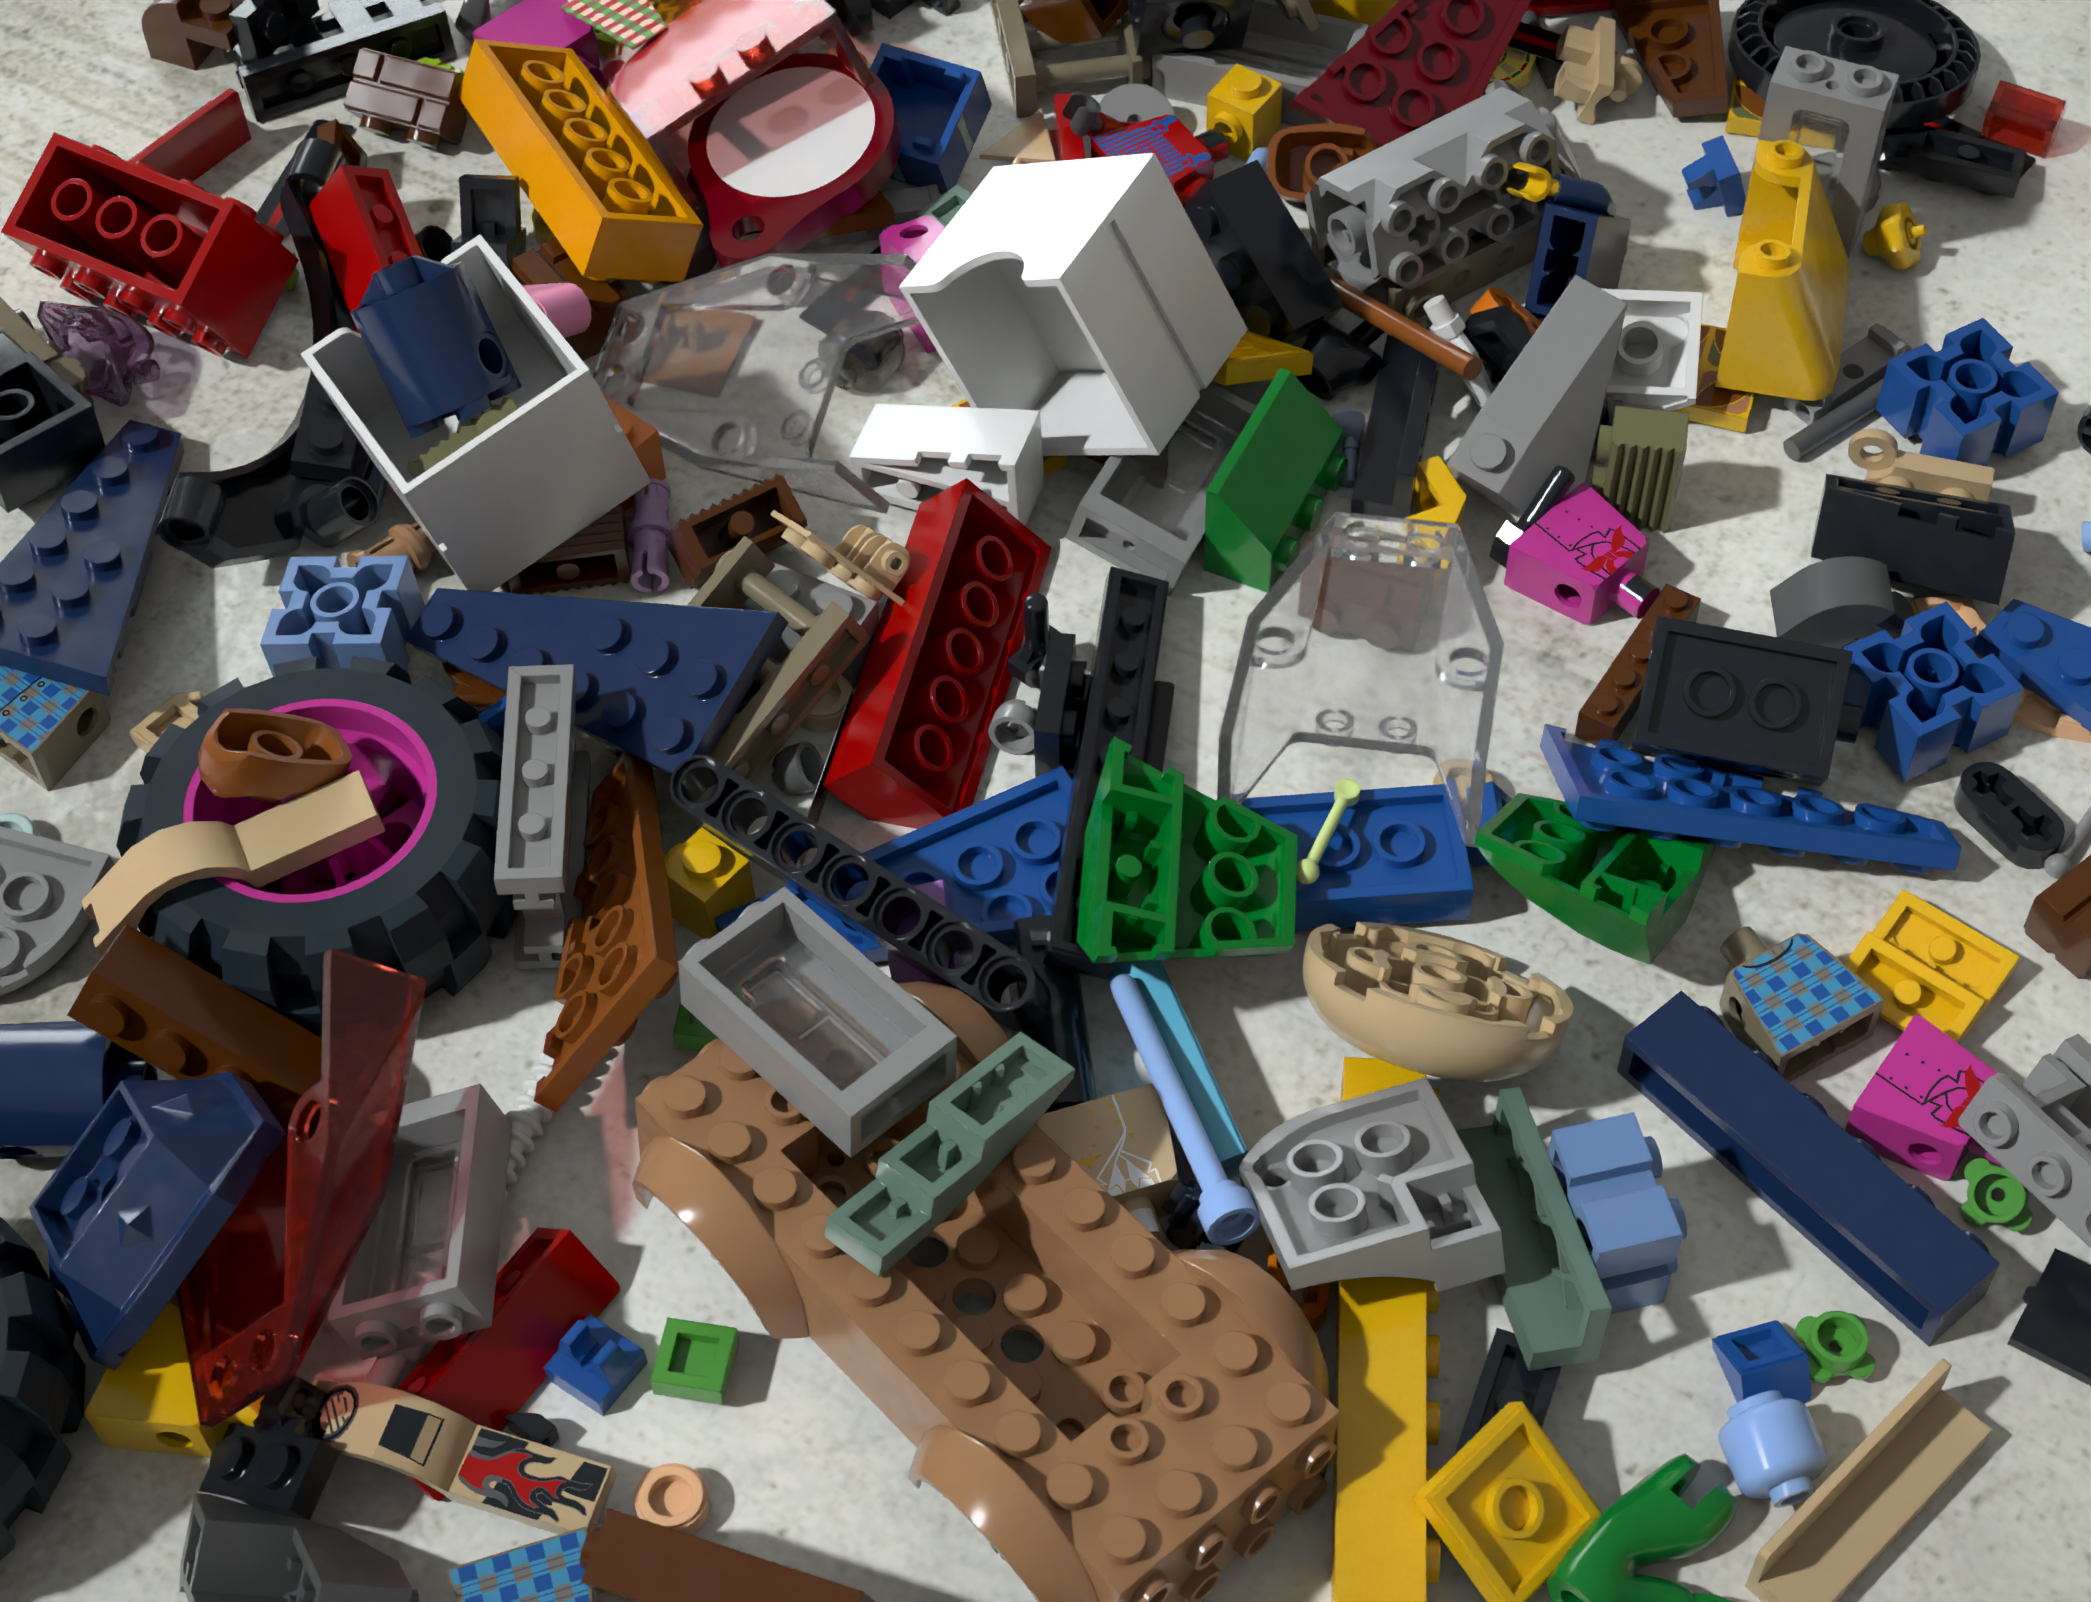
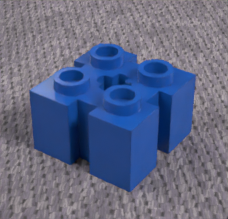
M1981 318L1946 334L1942 349L1938 352H1935L1926 343L1890 359L1876 410L1904 439L1913 437L1923 440L1919 454L1987 466L1991 452L2002 454L2007 458L2043 441L2059 391L2029 362L2016 367L2009 360L2013 346L1984 318Z
M1947 601L1906 619L1901 636L1895 640L1883 629L1843 647V650L1853 651L1843 703L1862 706L1859 729L1870 726L1875 727L1879 731L1874 748L1904 783L1946 764L1952 745L1961 747L1967 754L2008 735L2024 691V687L1993 653L1979 659L1972 651L1977 635Z

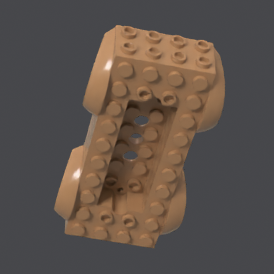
M936 982L897 983L957 1035L956 1078L852 1158L843 1152L719 1038L706 1044L696 1058L672 1074L661 1075L645 1087L641 1095L635 1098L640 1161L632 1182L636 1199L647 1210L653 1196H655L683 1222L709 1251L713 1259L729 1275L761 1320L765 1330L774 1339L810 1337L917 1448L908 1479L918 1489L922 1481L931 1485L949 1500L990 1542L994 1551L999 1553L1000 1557L1009 1564L1037 1602H1184L1185 1600L1187 1602H1200L1217 1585L1222 1576L1221 1570L1239 1555L1245 1560L1256 1555L1273 1536L1276 1529L1275 1524L1292 1510L1297 1515L1305 1513L1325 1492L1328 1486V1482L1325 1480L1328 1462L1336 1451V1445L1333 1441L1340 1411L1330 1402L1328 1368L1317 1336L1299 1305L1273 1276L1248 1258L1228 1250L1181 1249L1172 1252L1168 1250L1036 1124L984 1181L926 1236L940 1240L947 1248V1258L940 1265L932 1268L919 1267L913 1264L906 1254L883 1275L878 1277L824 1237L827 1216L875 1180L878 1159L926 1122L929 1102L1009 1041L1003 1029L979 1003L959 989ZM801 986L779 1002L772 1001L767 1003L755 1013L841 1091L885 1059L804 986ZM979 1293L989 1298L993 1306L989 1311L975 1315L960 1311L954 1303L964 1294ZM1013 1331H1030L1043 1344V1351L1037 1359L1031 1362H1014L1004 1355L1001 1349L1002 1340Z

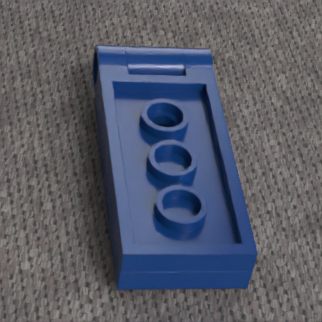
M1455 783L1360 790L1359 801L1355 805L1346 808L1318 863L1320 870L1318 879L1311 884H1302L1296 880L1295 931L1314 930L1317 927L1330 923L1339 928L1356 927L1357 922L1392 925L1470 919L1474 887ZM1334 792L1231 799L1298 835L1297 862L1306 859L1335 803Z

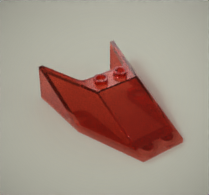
M333 948L323 954L321 1081L309 1088L297 1102L289 1122L288 1143L283 1140L280 1142L274 1153L258 1172L255 1181L234 1212L176 1290L200 1425L211 1428L215 1427L296 1376L386 1197L427 983L426 979ZM320 1107V1121L314 1135L309 1140V1125L315 1111Z

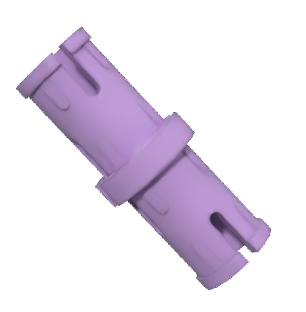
M649 478L651 483L648 487L647 498L645 497V487L632 495L633 521L629 523L627 528V543L629 542V546L632 549L631 585L636 590L648 594L653 593V574L657 575L656 588L659 592L666 589L670 582L668 573L669 549L665 542L672 530V524L669 522V499L671 492L666 482L655 478Z

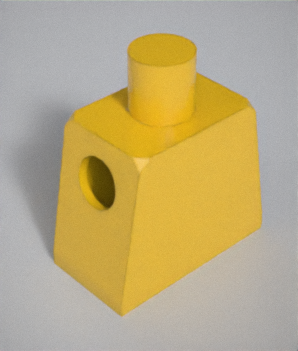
M167 1303L139 1342L130 1349L115 1371L107 1368L84 1414L103 1445L115 1448L208 1458L211 1457L215 1447L222 1440L229 1423L254 1427L253 1421L261 1413L260 1402L269 1387L252 1382L255 1377L256 1366L240 1338L183 1309Z

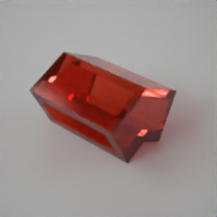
M2000 80L1986 112L1980 136L2008 146L2024 149L2028 154L2045 159L2056 139L2061 121L2067 110L2066 101Z

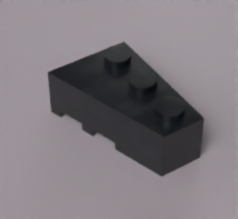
M1258 160L1206 182L1183 207L1248 331L1290 344L1308 335L1311 329L1320 321L1328 322L1345 306L1344 301Z
M1826 474L1811 543V557L1821 561L1849 556L1874 559L1887 565L1890 580L1913 583L1999 605L2016 533L2010 505Z

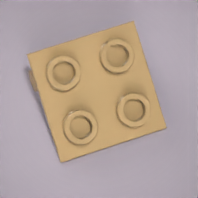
M773 510L770 514L787 527L781 535L784 540L826 567L828 572L855 591L860 592L871 600L877 601V603L883 595L901 606L905 603L902 598L892 592L910 565L909 553L902 545L893 542L888 537L875 532L866 525H857L849 529L838 546L833 549L813 533L777 511Z

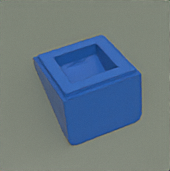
M1778 1320L1712 1338V1348L1737 1403L1750 1396L1773 1390L1780 1391L1783 1399H1796L1803 1403L1810 1400L1812 1393L1809 1357Z

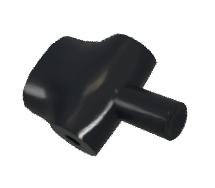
M1365 320L1349 334L1326 321H1320L1311 329L1304 345L1301 347L1314 354L1312 374L1296 376V378L1309 392L1327 401L1332 400L1342 390L1350 386L1368 384L1378 373L1382 361L1381 356L1370 349L1369 346L1385 332Z

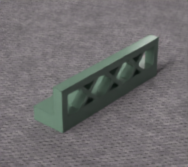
M1521 1088L1500 1089L1492 1125L1456 1130L1474 1163L1476 1185L1501 1229L1506 1272L1492 1276L1529 1371L1597 1361L1612 1306Z

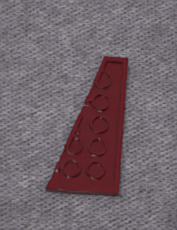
M1400 0L1345 54L1340 55L1308 88L1306 87L1292 100L1290 107L1321 124H1346L1367 129L1378 146L1382 147L1480 98L1531 0Z

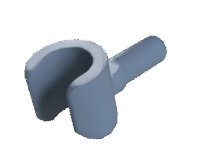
M1337 407L1332 419L1343 430V457L1348 458V466L1342 486L1352 488L1355 486L1357 476V455L1359 448L1362 447L1365 432L1363 428L1365 416L1360 412Z

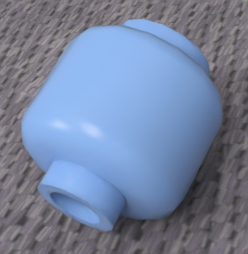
M1773 1390L1745 1398L1726 1411L1729 1420L1720 1429L1718 1439L1736 1484L1744 1496L1755 1499L1770 1498L1775 1508H1781L1805 1500L1816 1491L1812 1481L1819 1477L1827 1468L1829 1461L1825 1446L1809 1410L1803 1402L1796 1399H1783L1780 1391Z

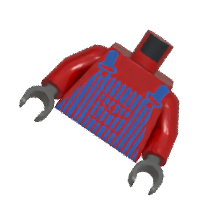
M1078 91L1072 93L1062 110L1063 116L1071 120L1070 128L1075 135H1088L1091 138V158L1155 153L1183 207L1206 182L1214 179V164L1229 156L1228 143L1218 128H1212L1194 136L1173 115L1166 114L1142 122H1120L1100 112V104L1092 96Z

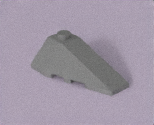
M1574 276L1479 411L1448 461L1447 467L1457 483L1518 518L1527 509L1555 466H1564L1572 471L1575 476V481L1563 498L1582 482L1586 483L1609 378L1612 374L1627 310L1626 302L1579 276Z

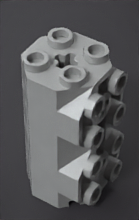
M1500 87L1321 176L1315 183L1318 186L1309 190L1305 195L1311 237L1319 250L1329 246L1336 257L1334 261L1328 263L1334 276L1356 289L1365 292L1389 279L1404 288L1412 290L1447 272L1451 264L1460 262L1469 248L1470 237L1482 233L1499 243H1503L1538 224L1540 218H1543L1545 204L1550 202L1549 197L1546 196L1539 202H1531L1509 194L1507 187L1521 190L1527 185L1528 172L1513 168V165L1517 162H1526L1542 167L1550 173L1551 178L1556 174H1561L1558 165L1557 145L1554 139L1557 135L1556 121L1545 107L1536 108L1530 99L1507 88Z

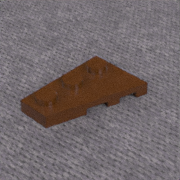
M1611 0L1613 19L1616 20V24L1673 118L1728 113V91L1719 0Z

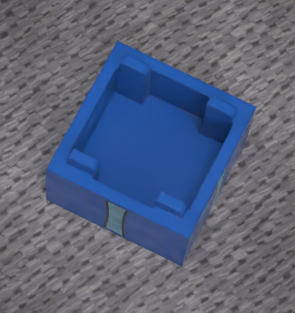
M882 43L870 70L879 77L889 91L901 131L900 155L889 179L915 187L937 184L939 194L943 195L956 185L992 107L982 73L975 69Z

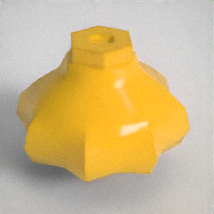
M1901 201L1896 204L1891 203L1882 208L1875 226L1871 230L1865 231L1863 235L1865 251L1870 257H1882L1895 269L1915 267L1921 262V237L1928 235V228L1926 224L1918 226V219L1912 214L1908 203Z

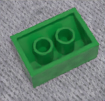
M1282 368L1278 370L1206 490L1204 570L1269 594L1282 572L1290 574L1300 553L1303 534L1305 531L1312 533L1317 528L1324 510V498L1329 490L1336 492L1340 488L1348 466V458L1341 456L1343 430L1291 371Z

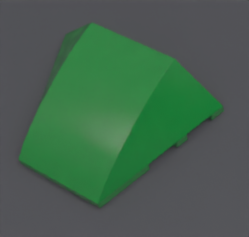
M1114 736L1108 748L1084 840L1077 943L1093 963L1186 958L1258 957L1290 952L1295 945L1298 835L1226 796L1218 801L1213 800L1184 784V774L1169 766L1164 773L1130 755L1129 752L1132 746Z
M1523 793L1515 795L1477 831L1474 843L1488 863L1528 900L1590 940L1651 965L1686 922L1716 848V845L1708 842L1704 837L1693 838L1680 835L1675 840H1664L1652 837L1641 829L1617 826L1613 831L1593 830L1583 826L1578 820L1573 819L1565 801Z

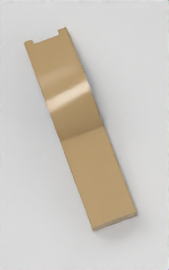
M357 770L234 826L221 821H189L158 830L132 846L81 900L85 913L90 920L96 918L100 929L93 938L95 947L102 957L126 924L137 930L139 922L151 904L167 891L189 881L220 876L242 879L260 888L385 832V828L368 786L360 771Z

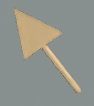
M1042 108L979 154L980 159L1011 161V165L1056 161Z

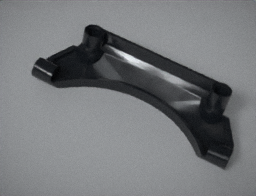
M308 138L298 144L280 193L281 211L301 261L309 292L313 320V345L342 327H347L357 332L309 207L311 201L339 166L345 165V158L340 149L331 142L319 138ZM428 225L414 233L424 258L441 262L442 259L451 254L453 238L444 229L435 225ZM310 371L305 395L294 420L283 437L266 454L246 465L223 471L180 472L176 476L158 525V533L161 539L169 546L187 553L212 569L287 556L299 548L303 535L322 547L332 548L376 523L380 515V508L388 482L373 463L361 443H359L352 477L348 476L339 482L291 476L290 460L312 371Z

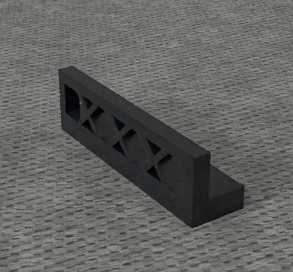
M1428 317L1426 329L1430 330L1429 327L1432 325V322ZM1388 333L1353 490L1350 515L1402 522L1403 518L1411 516L1417 463L1421 462L1441 364Z

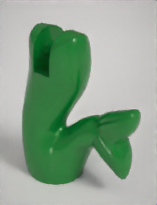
M1686 1453L1673 1457L1619 1497L1582 1532L1547 1579L1548 1593L1552 1602H1733L1715 1594L1692 1592L1687 1587L1664 1578L1637 1574L1636 1570L1653 1564L1689 1557L1712 1544L1733 1521L1737 1513L1738 1500L1724 1484H1720L1692 1509L1679 1497L1698 1474L1700 1464Z

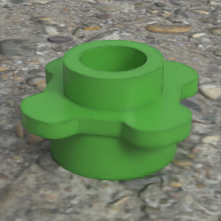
M1985 1158L1973 1159L1966 1165L1964 1176L1969 1181L1967 1190L1968 1200L1961 1206V1215L1969 1225L1980 1227L1986 1222L2005 1224L2011 1231L2018 1232L2026 1229L2031 1224L2033 1214L2027 1207L2029 1190L2003 1166L1992 1165ZM1993 1189H2003L2005 1198L1999 1202L1995 1201L1991 1195Z
M1828 1311L1817 1318L1806 1316L1798 1322L1795 1336L1804 1344L1806 1354L1809 1357L1810 1379L1812 1381L1827 1383L1832 1377L1847 1375L1857 1380H1865L1872 1375L1876 1362L1874 1357L1866 1351L1869 1337L1866 1324L1859 1316L1844 1311ZM1831 1343L1837 1344L1841 1347L1842 1351L1834 1353L1829 1349L1828 1345Z

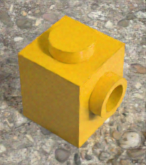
M1236 63L1207 94L1206 131L1218 128L1228 143L1229 154L1247 162L1254 149L1258 147L1267 148L1272 136L1281 129L1283 83Z
M702 827L685 843L675 845L665 855L672 918L701 939H711L718 934L715 917L756 900L750 861Z

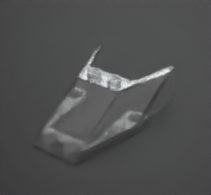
M767 253L622 301L617 306L593 377L604 396L658 430L662 449L701 469L757 483H762L765 478L771 480L775 474L784 476L791 491L887 514L890 503L838 460L813 459L812 455L848 350L858 342L920 323L899 288L917 263L907 254Z
M1338 511L1332 515L1248 616L1219 734L1217 801L1226 796L1242 804L1289 745L1297 742L1324 744L1330 747L1343 746L1386 751L1392 754L1422 755L1432 759L1437 765L1464 845L1476 847L1474 843L1477 831L1481 829L1504 642L1459 524Z

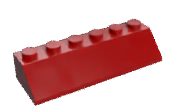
M967 478L919 504L905 545V549L910 556V565L907 572L892 591L902 598L905 603L901 606L887 597L823 783V787L871 821L919 829L973 805L992 743L988 733L994 713L1005 701L1012 679V674L1008 672L1007 660L1021 648L1025 637L1023 602L1028 595L1038 593L1052 547Z

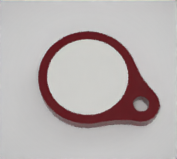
M826 53L785 55L758 63L738 73L720 86L701 107L690 130L688 158L697 185L708 208L709 236L721 269L730 277L741 281H759L773 276L783 269L809 242L864 206L885 185L900 155L901 131L889 91L879 77L870 69L851 59ZM762 231L761 235L754 240L739 241L748 232Z

